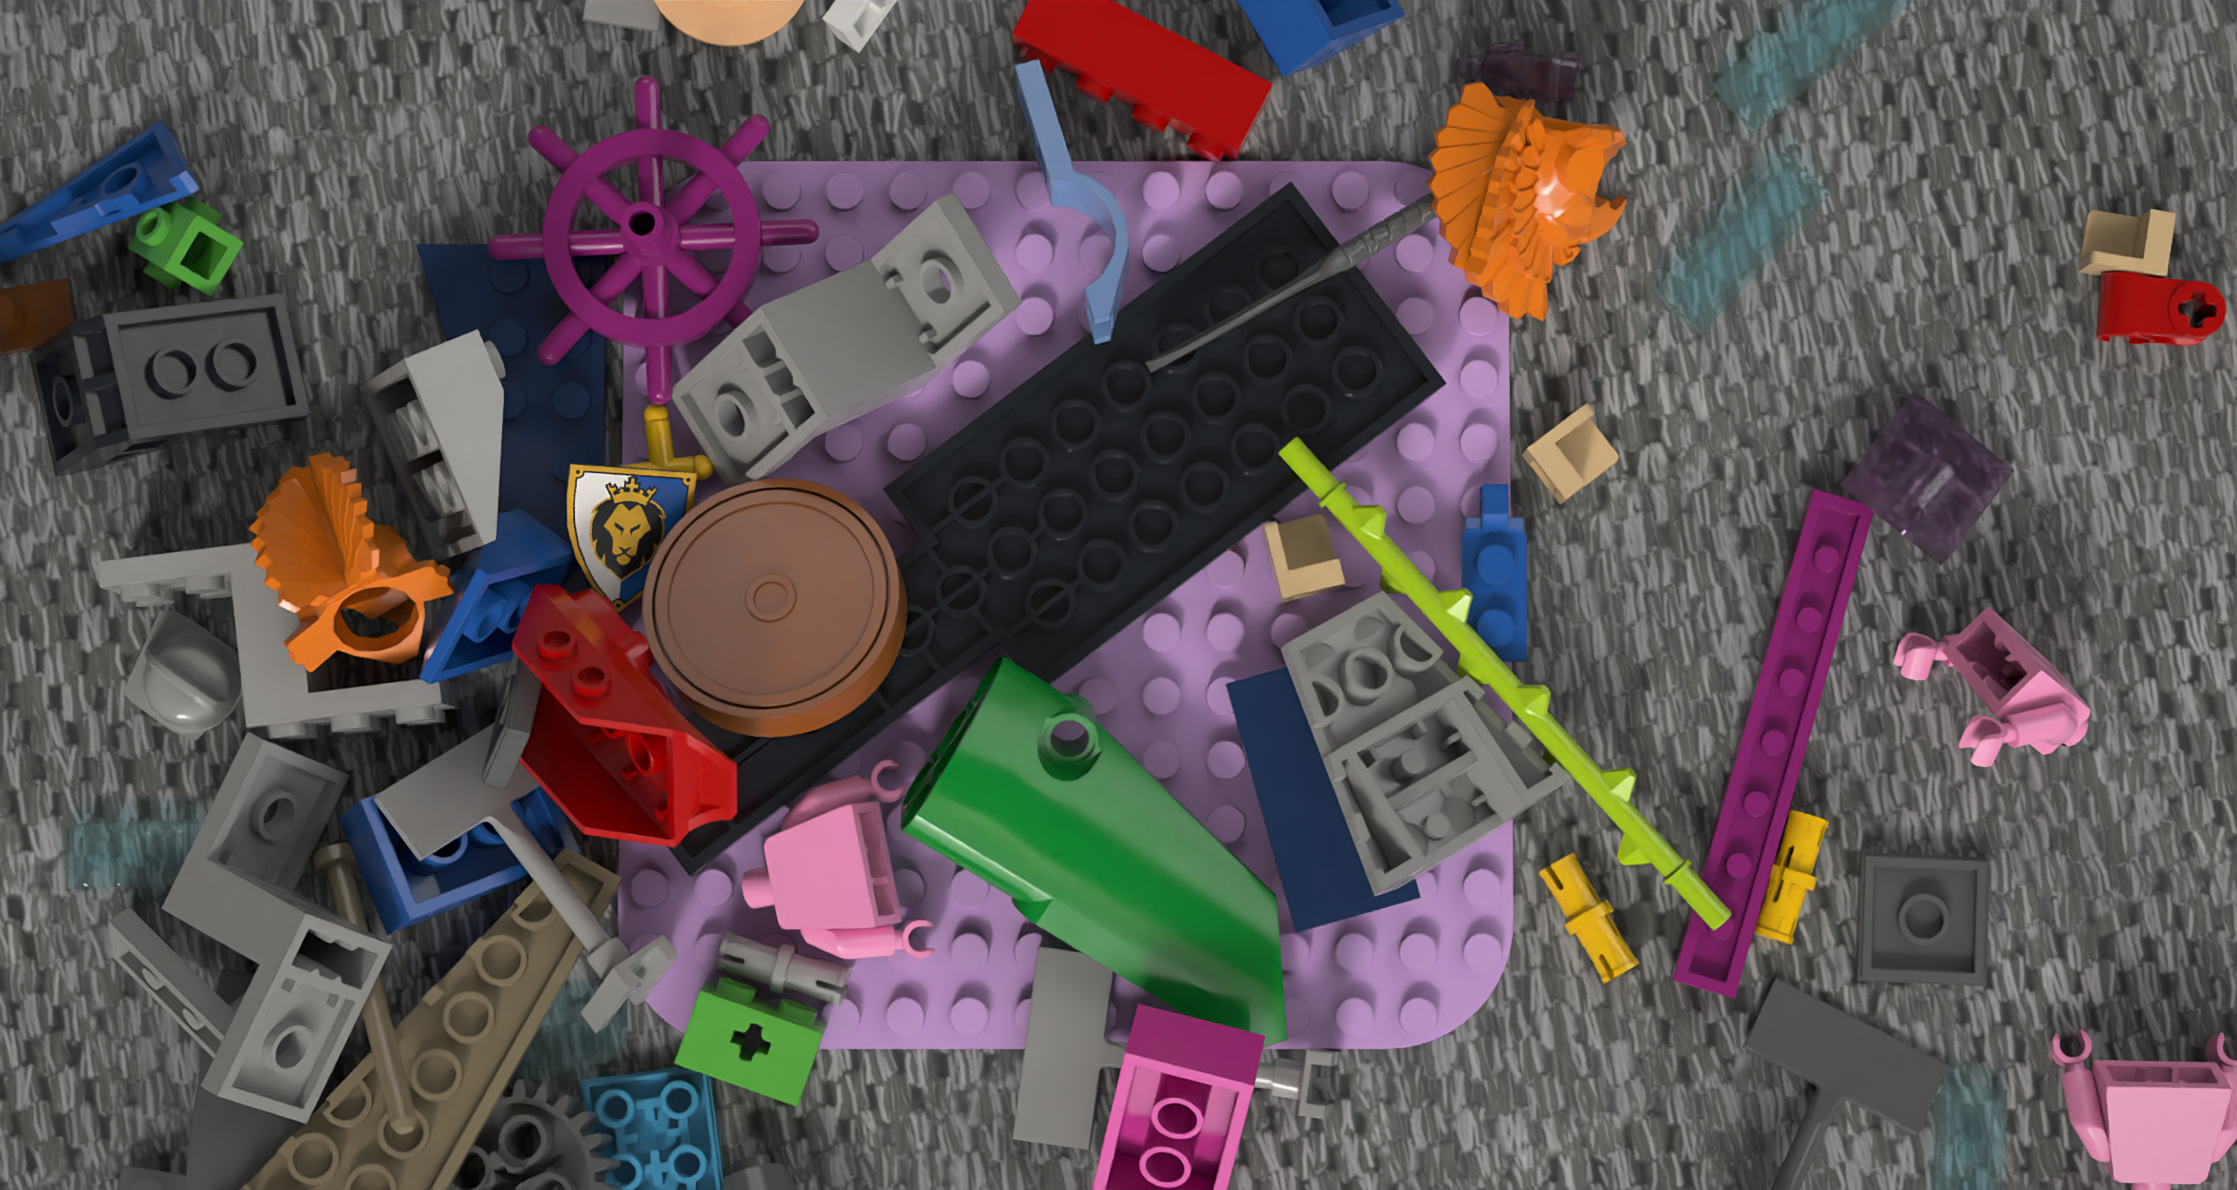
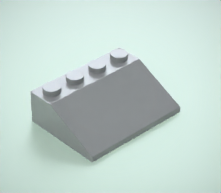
M478 329L404 358L360 386V390L429 551L436 562L496 540L504 389L499 379L505 377V368L495 345L490 340L483 342Z

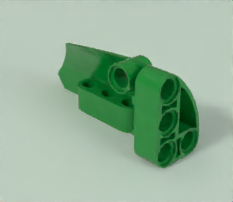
M1003 655L1000 656L987 671L909 787L901 807V831L1012 897L1011 900L1016 909L1037 926L1186 1016L1264 1035L1263 1048L1286 1041L1285 1002L1276 894L1097 721L1094 707L1085 697L1074 693H1061ZM1068 720L1079 722L1086 728L1085 733L1074 740H1062L1056 737L1052 730L1057 724Z

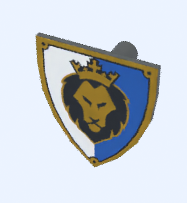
M569 463L566 487V527L574 556L593 589L600 596L608 597L617 613L643 595L649 567L658 548L672 528L693 509L697 480L696 472Z

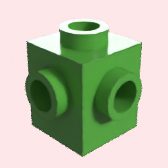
M189 195L183 206L172 201L147 210L141 216L136 227V234L128 248L149 260L143 272L164 285L177 291L184 281L212 297L244 242L216 226L222 214Z

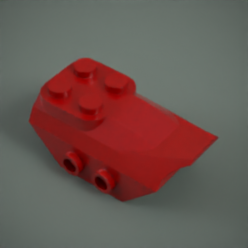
M535 584L512 640V651L542 682L532 731L519 759L521 765L585 835L675 848L688 832L699 826L719 820H732L737 814V764L712 744L674 708L662 686L649 672L654 659L646 637L640 631L633 632L617 614L611 600L606 596H600L592 589L586 588L571 594L559 585Z

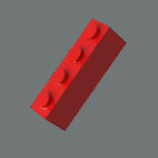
M1029 0L1012 32L1013 46L1021 49L1018 58L1022 62L1026 63L1039 59L1044 74L1051 75L1056 67L1077 78L1074 87L1087 97L1107 104L1112 96L1133 107L1130 116L1141 125L1153 131L1164 133L1166 127L1169 126L1189 136L1186 146L1214 162H1220L1223 155L1235 161L1237 160L1272 92L1273 83L1113 0Z

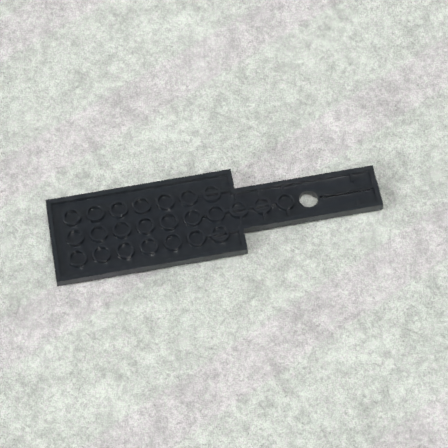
M1291 181L1119 310L1110 341L1095 344L1090 332L883 488L886 495L921 539V541L896 559L903 577L907 596L906 630L897 658L878 688L852 712L826 725L815 733L776 737L737 767V814L733 819L714 821L699 826L688 832L675 848L668 847L690 877L706 867L1000 644L1014 663L1052 685L1310 489L1278 454L1296 436L1331 473L1445 387L1447 384L1356 265L1293 294L1205 345L1152 373L1150 372L1145 362L1276 291L1340 245ZM695 712L685 718L737 765L773 738L732 732L707 721Z

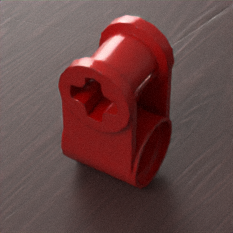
M2136 272L2101 274L2096 339L2110 342V336L2128 337L2129 344L2196 345L2204 341L2209 335L2215 333L2224 323L2227 312L2226 302L2217 288L2212 284L2202 281L2157 278L2149 274ZM2190 300L2194 301V310L2196 312L2205 314V318L2194 327H2190L2189 316L2179 314V309Z

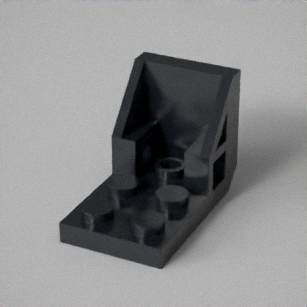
M284 293L102 314L68 324L29 354L55 477L97 469L162 450L182 437L297 422L311 415Z

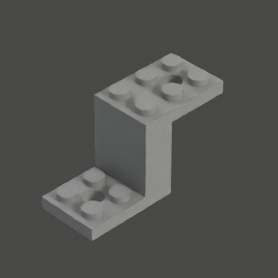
M953 192L935 200L871 259L760 306L673 386L671 398L707 457L711 460L727 489L742 483L767 479L814 437L922 388L1021 305L1022 301ZM943 272L950 282L951 293L946 289L941 280ZM738 407L743 414L745 423L741 420V418L738 415Z
M251 543L97 562L100 588L120 594L122 602H136L137 607L175 603L174 592L184 590L186 594H199L200 599L232 596L246 727L266 731L267 740H280V743L314 740L319 738L317 727L330 725L332 732H343V735L373 733L382 731L381 719L395 717L396 724H407V727L437 725L446 723L445 711L461 709L458 684L448 680L429 685L422 679L331 690L327 660L313 672L307 671L302 664L292 662L288 655L289 649L283 643L301 626L297 612L293 613L278 605L279 590L274 591L264 584L266 570L254 564L259 553L250 546Z
M247 732L161 909L259 964L201 1087L218 1097L307 1124L393 945L294 891L350 775L321 761ZM278 799V808L274 817L268 823H263L267 808ZM291 1033L286 1049L281 1054H276L281 1040Z

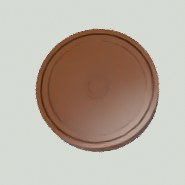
M771 478L742 483L709 497L689 511L672 528L658 548L649 567L643 592L642 615L647 641L656 662L674 692L689 708L707 721L732 732L756 737H785L807 733L839 720L862 704L878 688L892 668L903 642L907 622V596L903 577L893 550L878 523L865 509L843 493L828 486L800 479Z

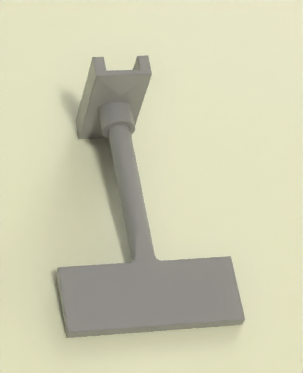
M493 723L375 796L374 802L419 861L480 823L489 822L492 824L590 953L587 962L603 982L584 1007L581 1015L593 1031L597 1033L607 1026L627 997L635 1007L645 1001L679 954L664 934L632 954L618 936L610 938L512 809V803L540 786L519 761L506 789L484 784L485 779H482Z
M1038 947L1012 1139L1090 1150L1101 1069L1104 1067L1121 1069L1127 1043L1113 1042L1106 1038L1114 971L1082 952ZM1308 1049L1306 1050L1304 1061L1277 1058L1276 1064L1260 1062L1254 1087L1272 1090L1273 1097L1298 1100V1116L1320 1119L1331 1117L1333 1115L1334 1103L1315 1100L1316 1090L1329 1091L1331 1078L1318 1076L1319 1065H1339L1341 1052Z

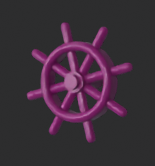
M644 75L638 78L634 85L636 130L606 138L590 147L580 156L544 125H537L529 131L528 142L530 146L562 174L548 201L543 222V232L495 235L489 240L487 250L490 256L497 260L544 258L547 271L555 289L571 310L539 344L537 357L541 363L545 365L558 363L584 333L591 328L603 337L617 343L645 349L648 397L655 404H665L673 395L671 347L685 345L701 339L715 331L725 322L735 330L753 313L744 304V301L757 278L763 247L811 244L818 239L820 231L817 223L811 219L761 221L753 194L743 176L737 170V167L769 133L770 124L766 117L760 114L749 116L717 150L691 135L661 129L660 86L654 77ZM663 160L681 163L697 170L698 173L665 207ZM637 162L639 202L632 203L604 177L620 167ZM719 189L728 202L734 222L685 225L709 197ZM586 196L621 227L616 229L573 231L577 213ZM734 248L730 265L721 282L686 252L688 250ZM622 254L588 291L578 274L573 256ZM668 270L702 300L701 303L688 311L671 317L669 313ZM642 271L644 319L623 315L608 308Z

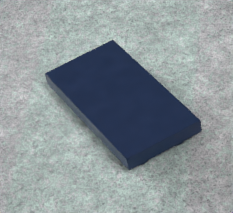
M1284 667L1227 683L1225 686L1295 933L1421 898L1416 879L1399 889L1374 896L1288 668Z

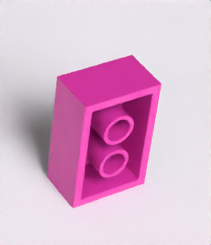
M1138 1004L1121 1066L1092 1190H1227L1255 1085L1265 1036Z

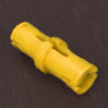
M1789 810L1785 831L1771 870L1754 933L1790 945H1792L1794 940L1793 935L1807 890L1814 891L1817 878L1813 877L1812 873L1825 830L1829 826V821L1795 810Z
M1573 852L1551 864L1550 867L1541 870L1539 875L1545 881L1568 920L1564 927L1569 936L1576 934L1601 976L1603 984L1638 965L1639 961L1632 954L1609 915L1614 911L1608 900L1601 901L1576 859V854Z

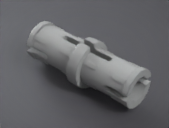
M729 931L725 934L719 950L720 953H723V957H718L716 962L717 972H726L770 985V992L784 995L789 990L832 1002L836 1006H841L849 986L845 985V981L850 980L852 966H843L800 954L796 945L784 943L779 948L737 936Z

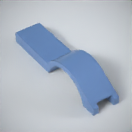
M1039 59L1014 65L1016 94L1051 206L1073 208L1093 218L1110 237L1114 255L1103 274L1085 288V296L1088 307L1085 308V315L1094 343L1099 344L1110 341L1129 273V241L1126 216L1109 190L1089 175L1074 171Z

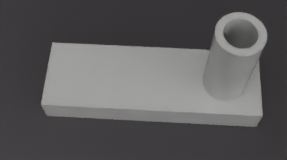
M127 907L108 920L113 958L214 1058L245 993L227 1004L130 907Z

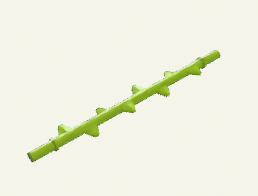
M1297 436L1288 443L1278 454L1321 500L1318 504L1322 508L1326 506L1382 567L1380 588L1386 594H1407L1460 653L1456 673L1461 678L1469 675L1478 685L1489 684L1544 745L1542 758L1550 766L1557 762L1566 772H1569L1624 832L1616 857L1622 865L1652 863L1664 876L1663 883L1666 886L1671 884L1713 931L1725 923L1732 915L1731 911L1690 868L1692 862L1688 858L1683 860L1630 802L1637 778L1636 773L1631 768L1601 770L1548 712L1550 690L1545 685L1523 684L1466 622L1473 598L1471 592L1467 588L1438 591L1384 532L1387 512L1382 506L1359 505L1345 489L1347 484L1344 481L1339 483Z

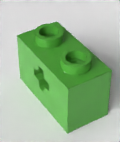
M720 977L718 984L706 980L699 991L674 1064L797 1107L828 1023L815 1019L818 1011L804 1003L782 998L778 1006L755 998L756 989L739 980ZM751 1023L763 1027L761 1038L768 1041L761 1042L756 1051L745 1047L746 1036L739 1033L746 1032Z

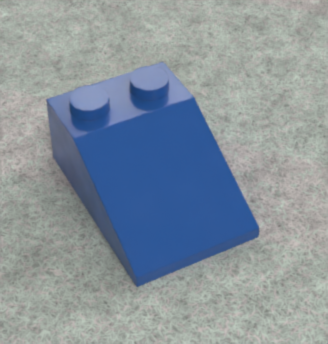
M521 508L497 514L496 540L472 549L463 567L449 578L455 584L454 593L440 597L444 602L432 623L419 678L430 685L511 660L514 653L512 651V640L535 584L562 585L576 559L572 545Z
M541 786L511 804L512 809L552 861L565 847L579 855L581 854L562 809ZM376 795L360 800L338 817L387 935L441 915L530 876L489 822L480 823L419 861L374 802Z

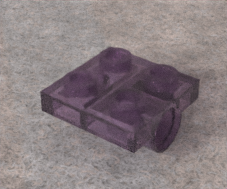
M1914 390L1840 485L1941 566L1953 554L2015 470Z

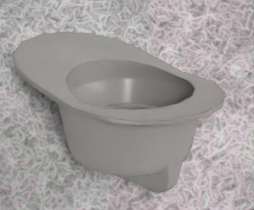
M160 610L123 693L133 704L171 731L191 740H198L205 731L219 725L234 710L243 693L239 654L191 618L175 611Z

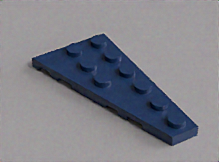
M416 244L446 340H452L478 329L483 342L490 340L495 345L505 368V377L499 379L504 389L498 496L502 513L521 508L571 544L566 527V487L569 463L606 465L607 338L589 328L558 363L545 365L537 357V348L571 310L555 289L547 271L544 258L497 260L488 253V244ZM608 255L573 256L578 274L589 291L608 270ZM575 559L561 587L571 594L586 588L594 590Z

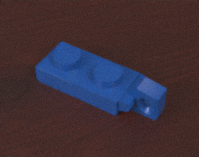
M1482 484L1480 486V517H1465L1464 533L1461 534V588H1467L1473 595L1466 622L1503 662H1526L1527 533H1523V518L1509 517L1508 484Z

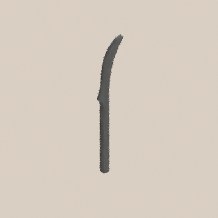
M1432 191L1403 207L1399 212L1397 211L1386 217L1384 221L1376 223L1369 227L1368 230H1364L1356 237L1354 236L1337 248H1334L1305 272L1276 291L1145 362L1150 372L1152 373L1205 345L1293 294L1354 267L1434 218H1437L1430 208L1434 198Z

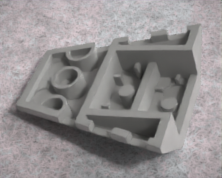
M1383 590L1289 641L1281 648L1374 896L1399 889L1491 834L1572 778L1557 762L1550 766L1529 745L1533 738L1514 720L1507 724L1481 698L1486 692L1469 675L1461 678L1440 657L1444 651Z

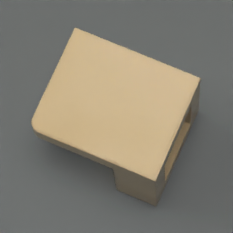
M2150 209L2140 217H2133L2097 210L2090 211L2086 216L2078 272L2099 276L2109 272H2136L2164 278L2168 272L2176 213Z
M1588 403L1538 439L1522 454L1523 458L1560 505L1610 468L1619 458L1616 451L1590 419L1595 412Z
M1317 514L1277 524L1276 521L1263 524L1262 533L1280 603L1340 589L1344 586L1345 579L1340 560L1335 558L1326 519L1323 515Z

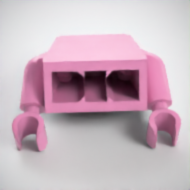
M1989 606L1960 634L1944 635L1941 642H1936L1928 636L1915 632L1908 633L1901 639L1893 663L1897 666H1902L1900 670L1902 676L1913 680H1926L1933 661L1942 660L1944 666H1954L1992 714L2000 720L1978 714L1973 716L1967 724L1958 747L1975 748L1970 759L1974 765L1981 767L1991 766L2003 743H2007L2013 748L2030 744L2041 754L2045 755L2052 753L2059 745L2066 747L2075 745L2086 734L2088 729L2087 719L2091 711L2088 705L2061 673Z
M883 760L874 767L870 777L862 779L861 776L855 774L808 790L783 817L781 832L765 839L763 847L767 867L744 873L742 877V891L747 904L753 909L775 905L778 924L782 929H800L806 943L842 959L892 956L895 949H903L906 953L916 958L929 957L935 951V948L912 949L908 938L911 930L915 927H933L934 924L922 918H913L906 921L900 930H894L891 925L902 922L879 801L888 803L898 800L904 794L907 786L899 787L894 791H886L879 786L877 776L882 772L897 769L899 764L893 760ZM873 796L879 801L868 802V797Z
M2080 1029L2077 1031L2078 1041L2081 1046V1052L2077 1057H2068L2061 1051L2058 1033L2052 1037L2049 1043L2050 1055L2058 1065L2066 1069V1073L2061 1077L2070 1123L2089 1155L2093 1159L2105 1163L2113 1180L2121 1183H2131V1190H2171V1183L2200 1184L2207 1179L2211 1164L2219 1161L2236 1141L2237 1055L2234 1060L2229 1059L2223 1051L2225 1040L2223 1032L2215 1034L2209 1039L2205 1048L2208 1062L2093 1060V1072L2085 1069L2084 1060L2092 1050V1041L2085 1031Z

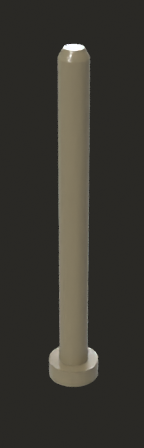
M349 843L332 844L320 849L313 856L316 873L319 877L328 879L337 915L369 932L353 873L359 866ZM379 974L362 1008V1014L390 1125L398 1134H406L414 1130L417 1118Z

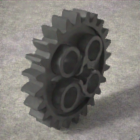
M517 1079L513 1091L509 1084L506 1086L448 1190H512L515 1187L516 1190H553L559 1183H562L566 1190H622L619 1186L605 1183V1174L621 1165L620 1160L602 1158L600 1153L613 1140L612 1136L603 1133H590L596 1125L599 1115L589 1111L576 1115L581 1098L565 1094L558 1100V1086L542 1083L536 1091L534 1081ZM535 1125L539 1130L541 1141L537 1152L529 1158L525 1153L523 1142L527 1131ZM480 1155L485 1163V1177L474 1188L469 1182L467 1175L468 1167L471 1161ZM562 1155L565 1157V1164L561 1168L553 1172L541 1174L546 1171L545 1169L556 1163ZM517 1174L535 1177H533L532 1179L529 1178L519 1184Z

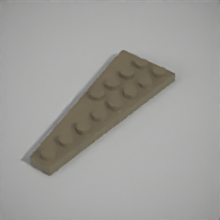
M565 847L556 856L553 863L597 921L600 922L623 880L620 876ZM535 881L517 897L514 904L482 937L478 938L460 961L437 985L435 984L421 998V1002L394 1029L417 1118L414 1130L406 1134H398L391 1127L371 1051L326 1098L324 1104L309 1118L307 1124L304 1123L294 1135H291L265 1166L247 1184L245 1183L240 1190L449 1189L585 948Z

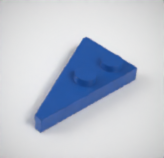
M159 120L0 225V264L198 191L200 187L182 150L164 122Z

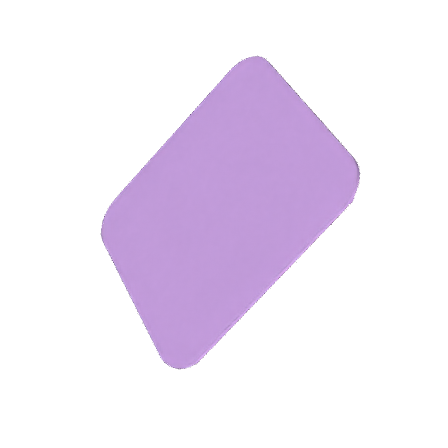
M1037 161L742 162L737 167V170L743 176L753 194L761 221L811 219L817 223L820 231L818 239L811 244L763 247L757 278L744 301V304L753 312L762 305L871 259L935 200L953 192L1022 301L1021 305L922 388L814 437L767 478L806 480L828 486L843 493L865 509L878 523L897 559L921 541V539L886 495L883 488L1091 332L1085 315V308L1088 307L1085 288L1103 274L1114 255L1110 237L1093 218L1073 208L1051 206ZM1071 161L1075 172L1089 175L1109 190L1126 216L1129 241V273L1119 310L1290 181L1341 245L1364 230H1368L1369 227L1376 223L1384 221L1386 217L1393 213L1399 212L1400 209L1415 202L1420 197L1430 193L1431 190L1425 182L1433 174L1432 171L1415 165L1389 161ZM695 175L679 183L664 195L665 207ZM717 189L685 225L733 223L730 207L721 191ZM1434 218L1356 266L1447 384L1340 465L1331 474L1339 483L1344 481L1347 484L1345 489L1359 505H1380L1385 509L1387 514L1384 532L1438 591L1461 588V534L1464 533L1465 517H1480V486L1482 484H1508L1509 517H1511L1509 316L1498 309L1496 301L1482 295L1481 287L1466 282L1462 269L1448 262L1451 245L1438 234L1440 220ZM734 248L688 250L686 252L721 282L730 265ZM668 270L669 313L671 317L688 311L701 303L702 300ZM641 271L624 290L623 315L644 319ZM943 272L941 280L946 289L951 293L950 282ZM727 322L701 339L685 345L671 347L673 386L734 331ZM624 344L622 465H630L632 463L649 461L643 413L645 408L653 402L647 394L645 349ZM671 398L667 403L662 404L669 412L668 420H670L674 458L706 455L673 399ZM738 407V415L741 418V420L745 423L743 414ZM715 468L713 474L708 479L696 481L693 508L709 497L727 489ZM1309 489L1265 523L1276 521L1277 524L1317 514L1323 515L1326 519L1335 558H1339L1345 584L1342 588L1280 603L1262 533L1263 525H1261L1051 686L1061 693H1074L1085 697L1093 705L1097 714V721L1276 894L1287 1040L1264 1047L1263 1049L1405 1048L1437 1039L1463 1024L1477 1012L1498 984L1510 954L1513 938V819L1491 834L1415 878L1421 898L1295 933L1225 685L1287 667L1281 652V648L1286 643L1382 591L1379 586L1382 567L1326 506L1322 508L1318 504L1321 500ZM1387 594L1444 651L1440 657L1456 672L1460 658L1458 650L1407 594ZM641 595L621 610V618L633 632L640 631L646 637L642 615L643 595ZM1000 644L694 876L690 877L667 846L619 840L618 876L623 880L618 888L619 939L632 954L664 934L679 954L645 999L660 1017L685 1034L699 991L706 980L718 984L720 977H728L756 989L755 998L778 1006L782 998L791 999L816 1009L818 1012L815 1019L828 1023L819 1049H1025L1038 947L1080 951L1027 919L1013 905L1012 897L900 829L902 803L915 777L992 664L1002 655L1012 661ZM653 656L654 662L652 667L649 668V672L662 686L674 708L686 718L694 711L674 692ZM1503 662L1512 671V662ZM1489 684L1479 685L1486 692L1481 698L1507 724L1512 722V710ZM1068 720L1057 724L1053 728L1052 733L1062 740H1074L1085 733L1086 728L1079 722ZM819 728V729H816V730H813V731H810V732H807V733H803V734L815 733V732L821 730L822 728ZM773 737L771 740H769L767 743H765L763 746H761L758 750H756L754 753H752L750 756H748L746 759H744L742 762H740V763L737 765V767H738L740 764H742L744 761H746L748 758H750L752 755H754L756 752H758V751H759L761 748H763L765 745H767L769 742H771L773 739H775L776 737ZM883 760H893L899 764V767L880 773L877 776V782L886 791H894L899 787L907 786L904 794L898 800L888 803L879 801L873 796L868 797V802L879 801L902 917V922L891 925L894 930H900L902 925L909 919L922 918L934 924L933 927L919 926L911 930L908 941L912 949L935 948V951L925 958H916L906 953L903 949H895L892 956L842 959L806 943L800 929H782L778 924L775 905L757 909L751 908L743 895L742 877L747 871L767 867L763 847L765 839L781 832L783 817L808 790L855 774L861 776L862 779L870 777L872 770L878 763ZM729 931L737 936L779 948L784 943L798 946V953L843 966H852L850 980L845 981V985L849 986L842 1005L836 1006L832 1002L789 990L784 995L770 992V985L726 972H717L716 962L718 957H723V953H720L719 950L725 934ZM1114 972L1106 1028V1038L1109 1041L1128 1042L1138 1004L1185 1015ZM751 1023L746 1032H739L746 1036V1048L757 1049L761 1042H768L761 1038L763 1027Z

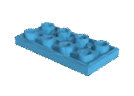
M680 1066L581 1080L585 1111L594 1112L599 1115V1119L590 1133L609 1134L613 1138L611 1143L600 1152L602 1158L620 1160L621 1166L605 1174V1183L619 1186L622 1190H722V1179L725 1176L711 1076Z

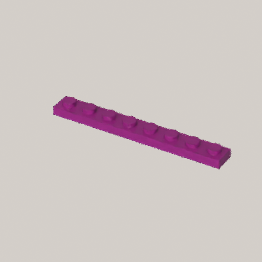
M1813 489L1809 493L1699 876L1731 911L1732 915L1725 923L1713 931L1697 912L1690 907L1670 977L1672 981L1735 999L1875 506Z

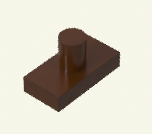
M61 278L0 289V356L33 351L68 324L77 322L71 280Z

